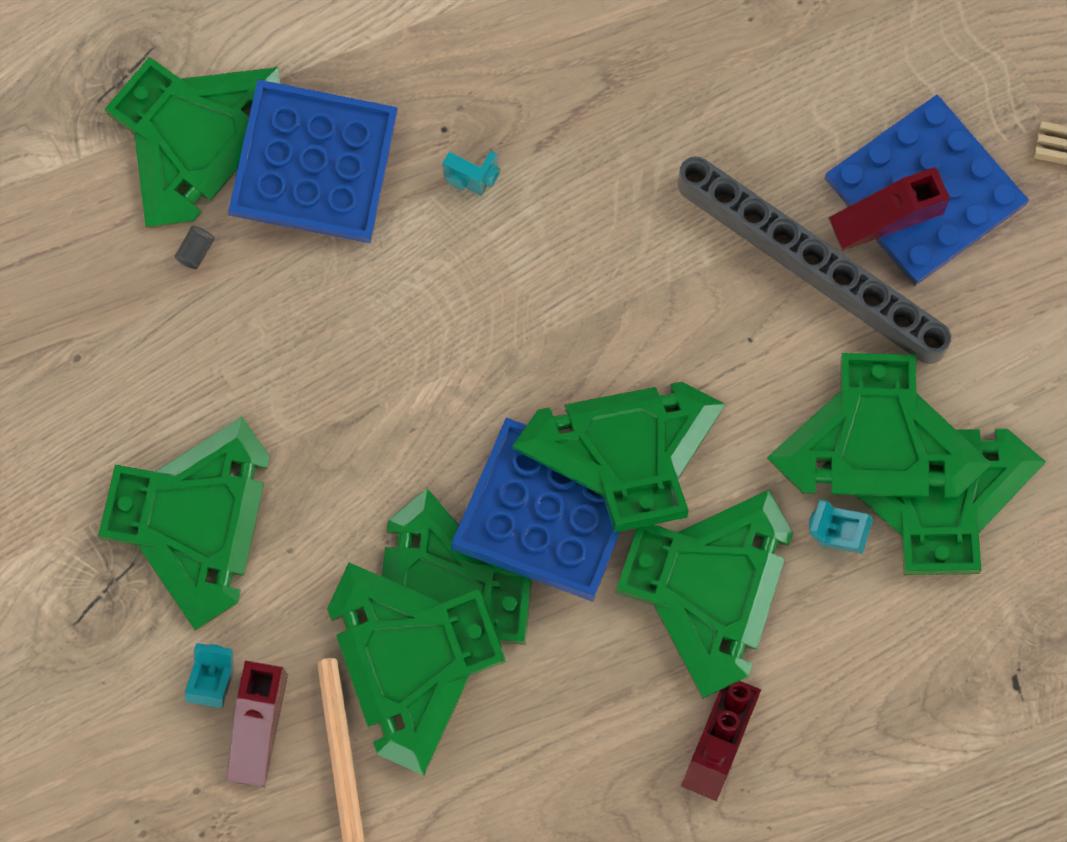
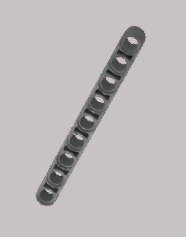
M693 156L682 162L679 170L678 189L686 199L911 355H916V359L926 364H934L944 357L951 343V333L945 324L706 159ZM690 174L700 175L703 178V180L701 182L694 183L689 181L686 177ZM719 194H726L732 198V201L722 203L715 197ZM749 214H755L762 221L750 223L744 217ZM784 234L790 238L791 242L787 244L778 243L774 236ZM815 255L821 262L816 265L809 264L803 257ZM843 275L850 280V284L839 285L834 281L833 277ZM874 296L879 300L880 305L870 306L864 302L863 297ZM902 316L909 321L911 326L900 327L894 322L893 318ZM933 337L938 340L941 347L937 349L930 348L923 339Z

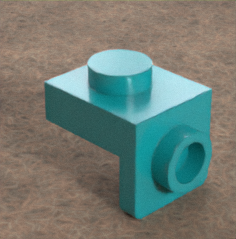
M492 151L489 152L481 167L451 152H448L442 162L444 177L451 186L459 190L467 188L480 196L487 186L492 187L495 184L501 168L498 167V154Z
M819 500L817 509L810 516V535L823 547L863 554L873 518L866 513L834 508L828 501Z
M197 643L193 651L194 665L184 693L185 702L223 708L234 673L233 650L217 644L206 645Z

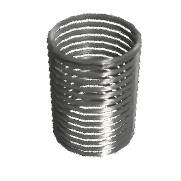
M191 226V229H189L181 246L174 255L175 258L191 269H198L215 240L214 236L203 228Z

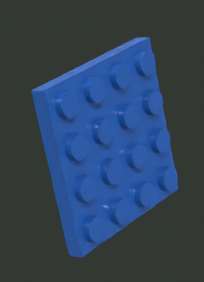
M258 79L229 205V216L371 244L398 107Z
M938 94L828 171L825 175V180L849 207L902 178L936 166L950 197L944 214L876 239L914 286L1021 210L1029 201Z
M506 418L453 538L451 550L593 602L621 531L614 533L603 496L513 449V444L527 425Z

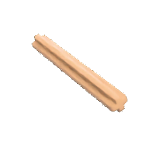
M336 658L322 659L318 661L317 667L343 842H365L339 664Z

